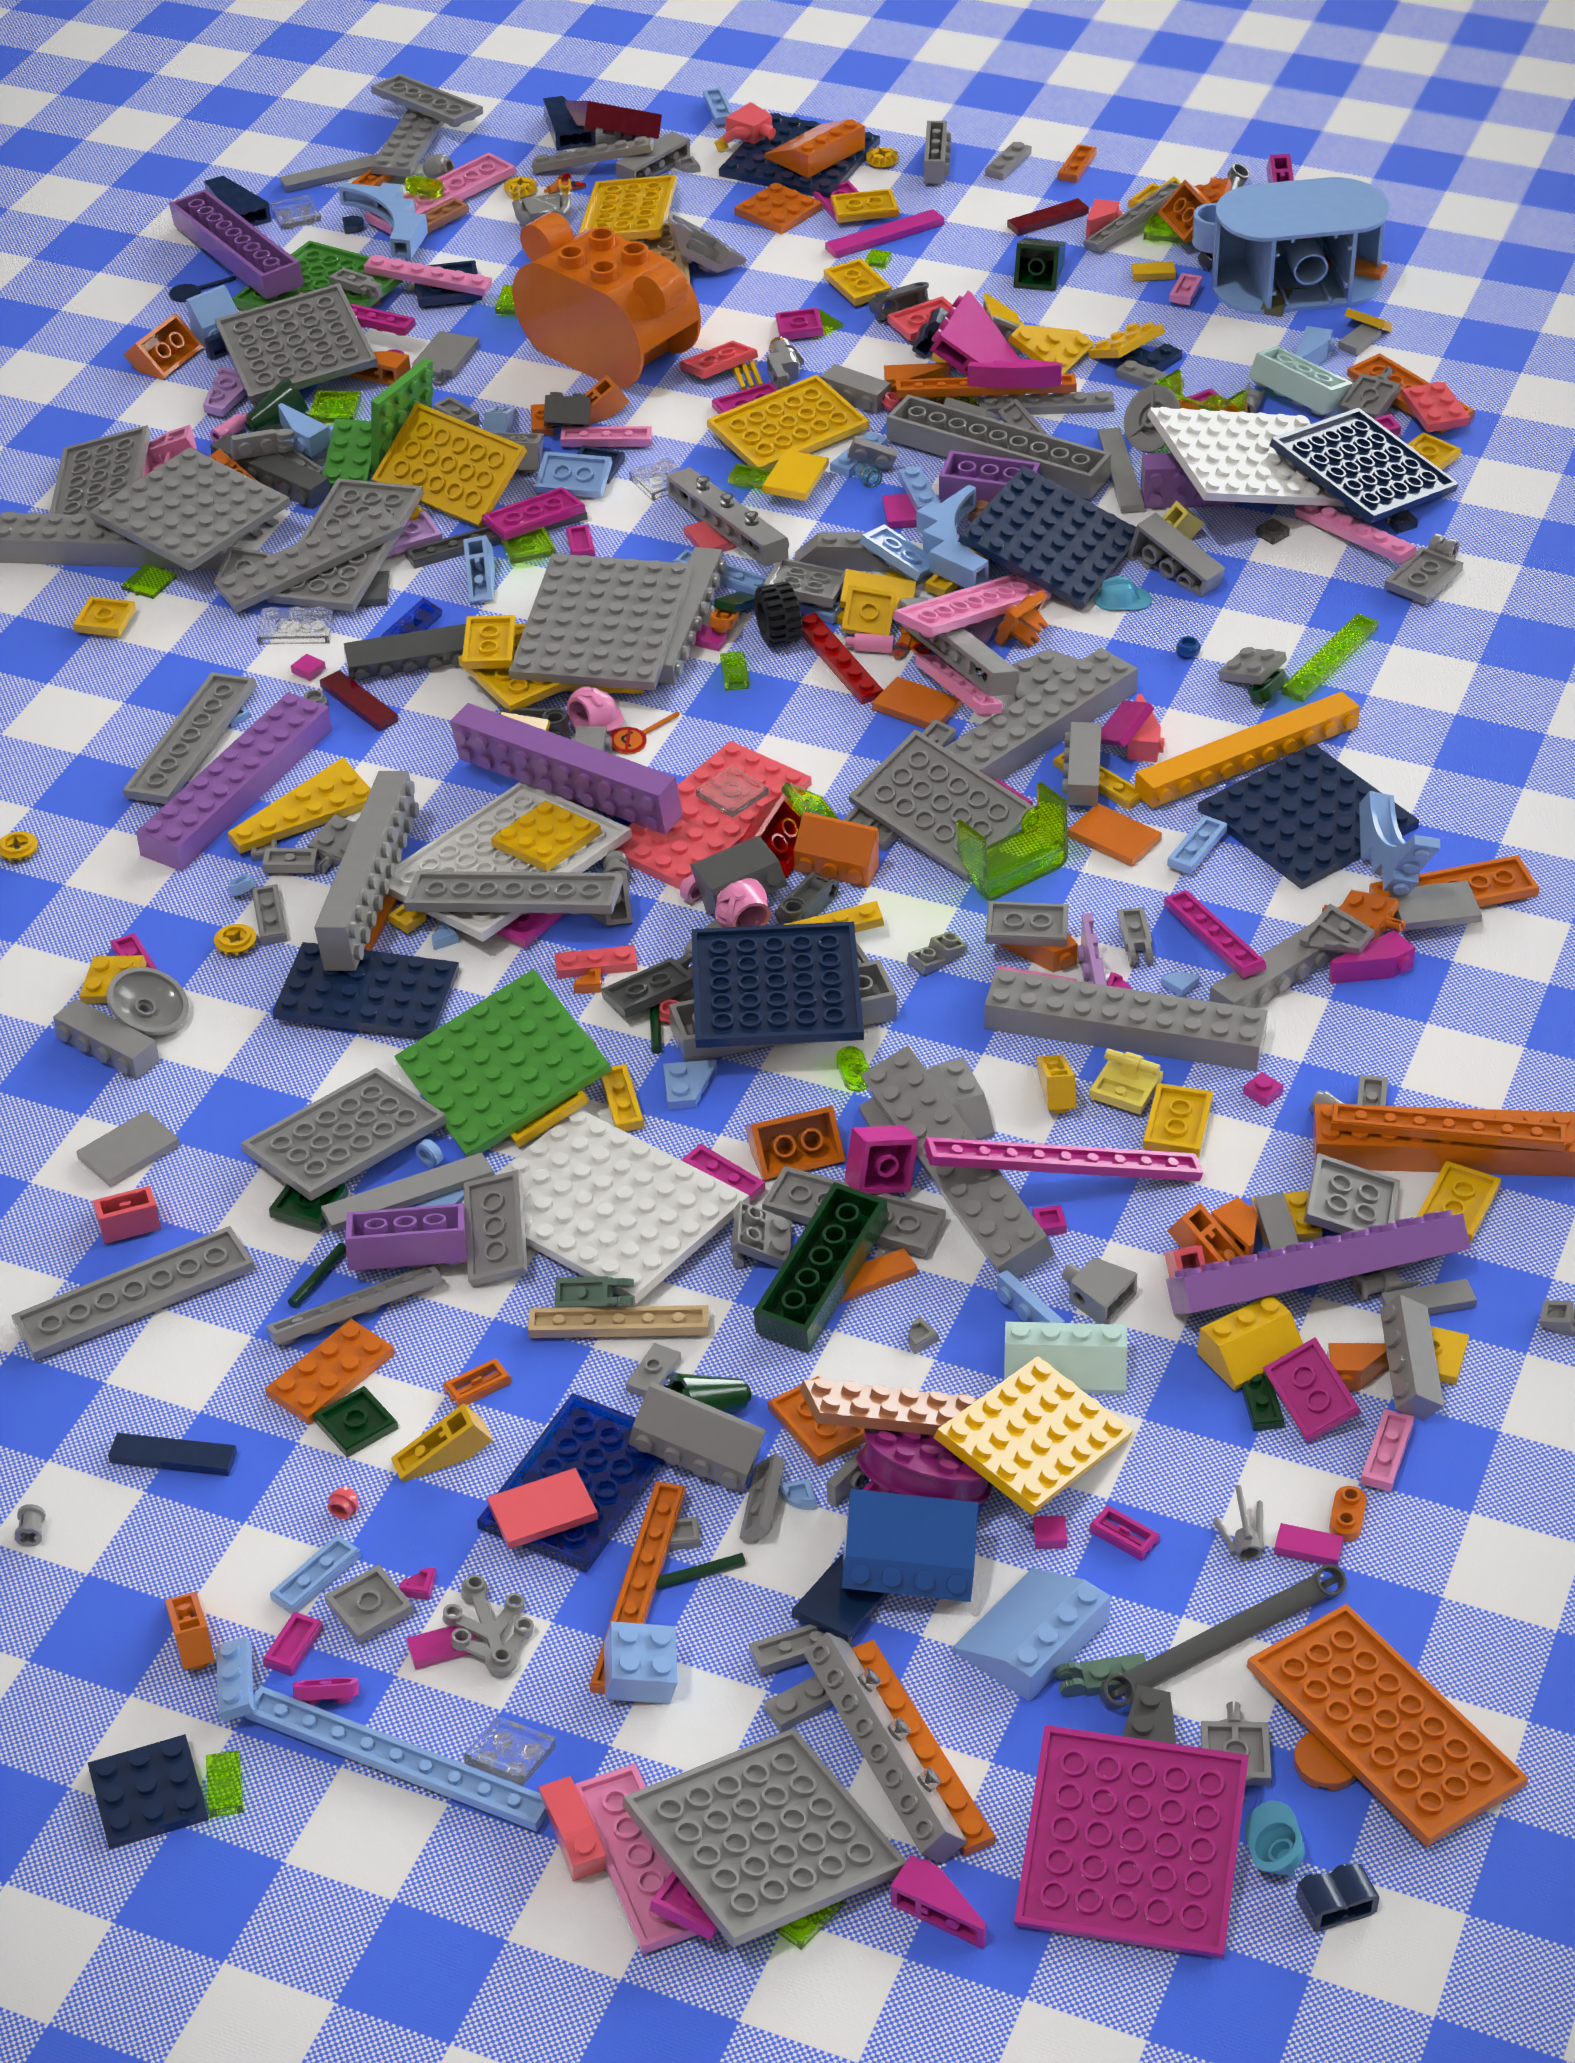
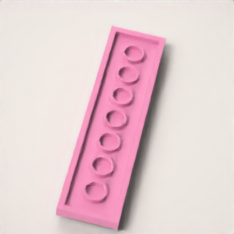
M488 152L405 193L404 198L414 199L415 212L417 214H424L453 198L462 201L486 188L492 187L502 180L508 179V177L516 174V166ZM364 213L366 222L390 235L392 234L393 230L387 222L373 213Z
M1014 573L894 610L893 620L901 623L905 628L921 632V635L924 637L934 638L936 635L949 633L951 630L965 628L967 625L980 623L989 618H996V616L1006 613L1011 606L1020 605L1028 594L1034 595L1042 590L1048 596L1046 599L1048 600L1051 599L1052 593Z

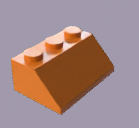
M1184 180L1157 213L1184 242H1192L1194 210L1203 204L1211 202L1201 191L1187 180Z
M175 312L136 342L123 355L138 372L163 380L204 346Z
M804 812L794 848V871L806 874L816 871L824 878L869 887L879 869L878 828Z
M833 1105L745 1125L750 1151L762 1180L778 1177L784 1166L805 1171L846 1161Z

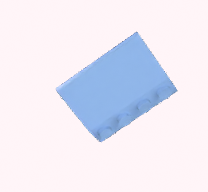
M1032 1568L953 1646L952 1651L1030 1702L1056 1676L1055 1668L1057 1665L1068 1663L1109 1621L1111 1596L1084 1579Z

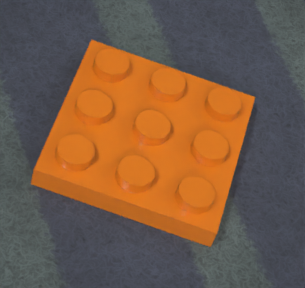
M773 183L735 206L734 212L739 217L783 234L822 210V202L782 186L780 183Z

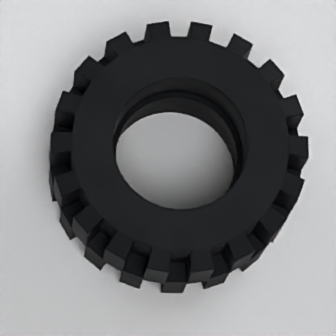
M785 581L758 587L754 596V608L758 628L765 643L769 647L799 641L802 634V616L799 602L792 586Z

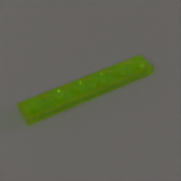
M1357 613L1282 686L1281 694L1304 702L1378 630L1379 621Z

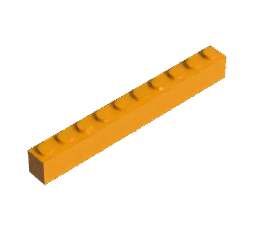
M1341 691L1137 771L1134 792H1138L1144 802L1151 808H1155L1312 744L1358 727L1360 706Z

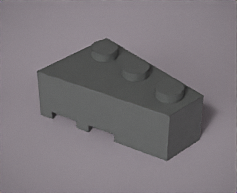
M1137 1685L1123 1736L1176 1744L1171 1693Z

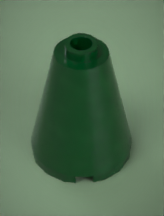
M289 379L281 380L246 415L245 425L250 432L282 427L278 404L280 403L310 417V414L305 413L309 410L297 388L291 389L289 385L292 382Z
M674 1373L667 1375L665 1378L670 1380L669 1385H663L666 1388L730 1415L745 1409L751 1400V1389L741 1378Z

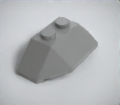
M820 531L795 552L794 559L795 561L842 571L850 569L856 571L888 572L889 565L885 563L883 558L869 553L866 547L859 543L862 536L868 532Z

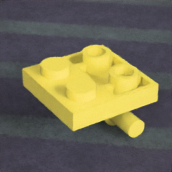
M1108 1048L1104 1056L1108 1062L1089 1089V1098L1141 1115L1154 1095L1157 1083L1163 1081V1072L1160 1071L1161 1065L1144 1060L1143 1056L1128 1051L1122 1053Z

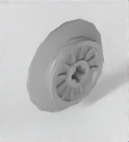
M1151 385L1141 389L1131 399L1126 409L1123 422L1125 436L1130 445L1139 451L1153 452L1166 445L1147 416L1149 409L1161 407L1180 409L1179 401L1174 392L1163 385Z

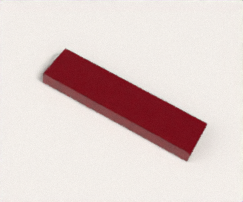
M1079 198L1009 219L1007 220V227L1016 235H1023L1089 214V206Z
M340 670L319 680L322 689L377 731L398 721V714Z

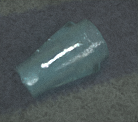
M860 461L853 465L852 472L865 487H876L881 483L882 473L879 467Z

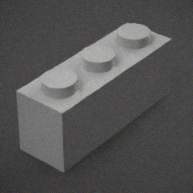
M837 364L831 366L820 376L852 406L874 414H878L884 408V404L881 401L887 392H891L890 382Z

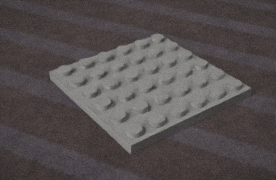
M340 283L215 319L216 327L250 403L260 402L285 378L292 382L289 385L292 390L296 388L304 389L311 385L378 366L373 350Z
M189 447L90 510L89 513L90 519L192 571L290 506V498Z
M795 1728L623 1797L622 1807L732 1948L892 1879L898 1875L906 1863L905 1858Z

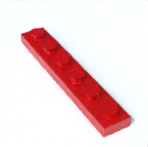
M816 613L807 614L802 617L801 636L861 705L874 701L883 691L882 687Z

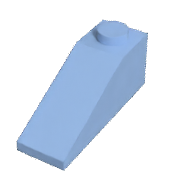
M1306 326L1295 355L1317 366L1327 360L1329 353L1334 351L1335 339L1332 338L1333 330Z
M282 403L278 404L280 423L283 429L294 430V436L290 441L294 443L296 450L313 457L329 447L330 435L327 425Z
M493 406L485 411L484 430L511 433L516 408Z
M486 535L463 539L469 603L475 604L494 600L495 563L493 547Z

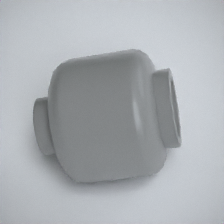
M445 154L429 155L423 164V172L430 181L454 170L453 161Z

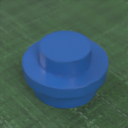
M1192 636L1182 637L1176 645V652L1184 658L1197 656L1201 650L1198 640Z

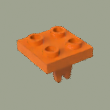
M1040 590L1034 595L1028 594L1020 605L1011 606L1005 613L1006 619L997 627L998 633L994 641L1000 647L1014 637L1029 648L1033 646V642L1038 643L1040 638L1036 633L1039 634L1042 628L1046 629L1048 626L1045 619L1039 613L1048 596Z

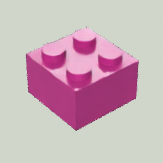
M905 1125L852 1127L844 1181L851 1188L867 1194L911 1192L918 1138Z

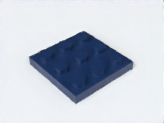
M475 260L428 265L454 271L460 270L464 273L475 275L478 274ZM414 283L418 307L430 308L435 305H454L455 303L462 302L474 303L482 300L480 295Z
M186 1734L87 1763L109 1850L209 1820Z

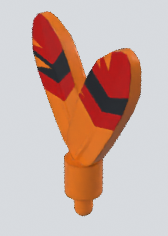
M570 174L560 175L554 184L548 185L544 189V193L551 194L560 190L559 179H561L563 186L568 185V178L571 179ZM571 181V190L585 188L586 183Z
M903 627L900 629L901 636L893 648L894 658L903 657L908 648L916 655L929 654V649L922 642L911 636V633Z

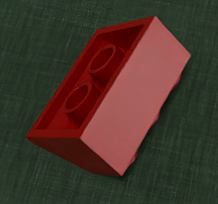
M781 794L762 806L739 843L755 836H760L779 860L784 877L787 878L794 867V848L802 814Z

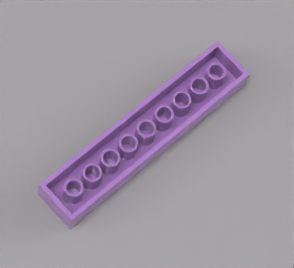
M204 189L169 203L174 226L265 299L277 298L282 293L295 291L298 287L304 285L301 265L297 259L208 190Z
M287 692L136 831L140 856L183 871L332 730L329 706Z
M467 703L450 720L458 757L464 762H469L486 770L499 773L505 777H510L527 785L540 788L546 792H551L665 835L683 816L675 776Z
M1451 1210L1436 1211L1419 1217L1396 1220L1393 1223L1370 1226L1367 1229L1343 1232L1341 1235L1326 1236L1313 1239L1310 1242L1285 1246L1286 1250L1285 1248L1260 1251L1258 1252L1259 1258L1257 1254L1243 1255L1230 1258L1231 1264H1229V1260L1202 1265L1203 1271H1201V1267L1174 1271L1175 1277L1166 1279L1173 1314H1187L1471 1249L1463 1213L1452 1215Z

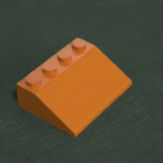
M853 119L823 123L764 155L765 158L809 178L864 149L865 125Z

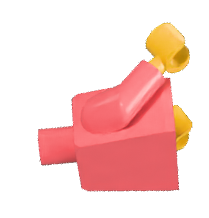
M749 102L726 117V133L714 142L718 152L728 148V143L734 139L755 144L763 138L772 140L776 135V129L772 127L771 114L768 110Z

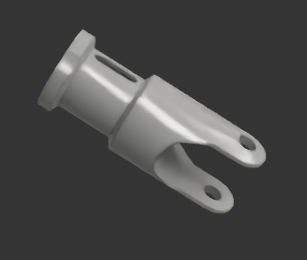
M1249 382L1237 408L1242 412L1257 414V409L1264 397L1265 388L1260 392L1250 388Z
M1411 1262L1376 1270L1374 1273L1366 1275H1354L1352 1277V1285L1356 1296L1360 1300L1368 1298V1295L1419 1285L1422 1279L1406 1282L1402 1281L1398 1276L1397 1269L1408 1267L1415 1263Z

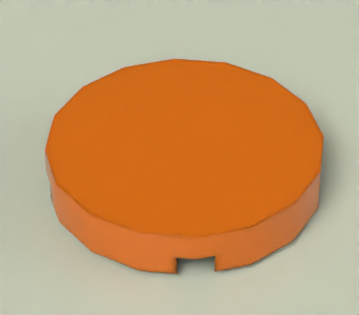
M1312 1732L1307 1733L1298 1741L1294 1750V1769L1300 1779L1309 1786L1317 1789L1320 1786L1328 1788L1327 1791H1337L1350 1786L1357 1780V1777Z

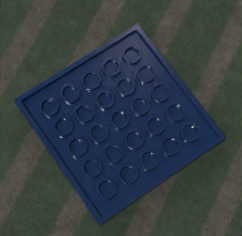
M770 113L772 116V127L776 129L775 137L772 140L763 138L755 144L744 141L719 168V176L767 187L773 183H780L782 186L796 190L804 195L813 196V192L816 191L823 197L830 198L831 193L838 190V185L846 182L866 160V153L872 148L876 149L880 144V136L874 135L871 132H865L864 149L807 178L765 158L764 154L821 123L801 120L798 117L782 116L779 113Z
M1360 408L1273 437L1269 444L1278 455L1286 458L1295 468L1303 471L1312 481L1320 484L1329 494L1337 497L1346 507L1354 510L1364 521L1369 523L1379 521L1455 492L1459 486L1456 480Z
M1023 466L960 534L958 542L1082 610L1102 587V582L1108 579L1127 557L1136 526L1121 520L1114 514L1099 508L1094 503L1088 502L1077 496L1074 492L1066 490L1052 480H1048L1035 473V471Z
M1312 744L1198 802V811L1203 815L1227 823V833L1302 890L1361 859L1359 803L1369 791L1382 792L1317 745ZM1395 803L1398 827L1401 835L1404 836L1418 828L1419 819Z
M854 921L691 929L696 1048L864 1040Z

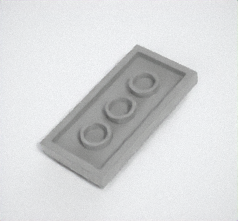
M519 1170L463 1183L467 1269L470 1285L474 1287L528 1274L522 1175Z

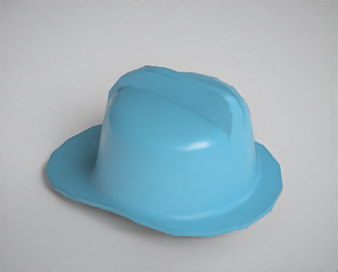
M1113 576L1102 582V589L1095 595L1094 602L1096 606L1104 610H1142L1152 604V596L1145 589L1136 587L1135 583L1127 577Z
M1272 1800L1262 1803L1251 1812L1245 1825V1837L1252 1861L1256 1868L1263 1872H1271L1275 1875H1288L1293 1878L1296 1876L1295 1870L1301 1865L1305 1857V1846L1296 1817L1291 1808L1281 1801Z

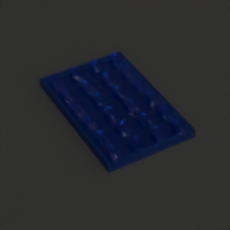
M572 1393L498 1493L576 1468L598 1512V1520L521 1545L522 1547L585 1573L589 1571L666 1463L664 1459L648 1452H641L636 1447L628 1444L636 1417ZM487 1506L477 1519L478 1529L504 1539L489 1506Z

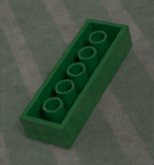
M836 1182L832 1184L754 1309L753 1314L757 1334L810 1353L889 1223L887 1200Z

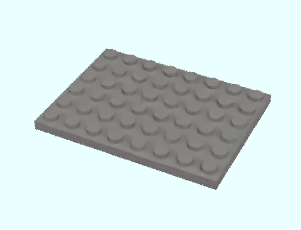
M552 553L509 669V679L655 690L693 574V564Z

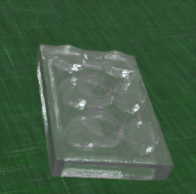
M323 606L309 608H262L257 632L258 645L330 644L335 616L334 609H328Z

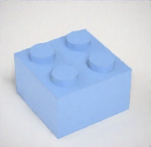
M611 1621L604 1641L605 1699L671 1703L678 1684L676 1626Z

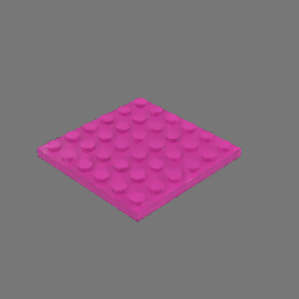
M1045 1725L1014 1926L1224 1959L1249 1755Z

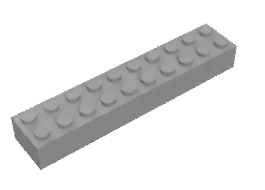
M909 394L886 416L887 438L897 444L907 445L917 450H924L947 457L951 450L1040 463L1041 476L1052 480L1068 491L1074 492L1083 499L1091 500L1111 477L1112 453Z
M2 512L0 515V563L185 569L90 519V515L38 514L36 512ZM228 547L195 569L219 570Z
M1099 648L1002 710V713L994 715L944 748L991 779L995 780L998 778L1003 780L1064 740L1065 732L1071 731V722H1092L1123 700L1137 692L1138 668L1105 649Z
M378 771L314 927L324 970L356 971L359 961L364 957L365 945L370 942V933L372 928L376 926L378 912L383 908V899L389 893V884L391 879L395 877L397 863L401 862V853L403 848L407 847V838L409 833L413 831V822L419 816V804L414 800L415 785L413 781H410L409 771Z
M996 969L985 1002L984 1029L1257 1072L1266 1037L1268 1010Z
M909 1045L861 1074L870 1095L892 1126L905 1125L918 1138L916 1160L997 1274L1008 1270L1014 1277L1019 1278L1055 1255L1047 1235L1000 1170L940 1167L929 1164L923 1146L926 1137L977 1139Z

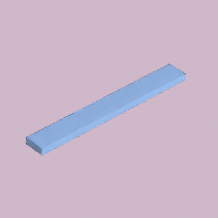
M686 549L673 562L688 563L693 551ZM727 564L725 574H721L720 584L737 591L755 595L756 589L763 586L767 577ZM807 602L799 603L802 614L816 613L822 621L834 624L836 616L845 609L840 608V603L835 602L832 608H819L815 604Z

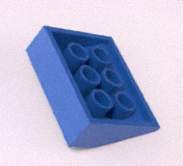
M850 1488L840 1581L841 1588L971 1602L978 1502Z

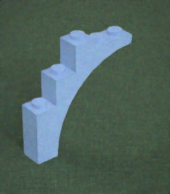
M341 182L338 186L340 204L368 211L387 222L393 230L389 238L391 256L412 259L428 234L426 214H417L415 212L414 199L404 198L403 185L382 183L378 187Z
M971 485L961 489L940 504L931 501L916 511L917 531L923 534V550L929 554V571L965 588L989 581V561L958 542L957 529L959 524L976 508V487Z
M1369 791L1359 803L1361 858L1371 860L1372 874L1383 877V891L1393 892L1396 895L1409 894L1419 883L1418 873L1440 849V839L1414 835L1405 842L1397 823L1394 795Z

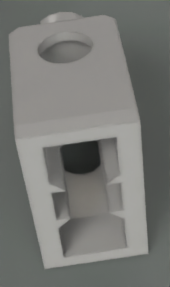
M1093 1258L1082 1269L1071 1263L1068 1264L1062 1273V1279L1070 1283L1069 1300L1074 1306L1098 1324H1108L1136 1295L1138 1273L1104 1260Z

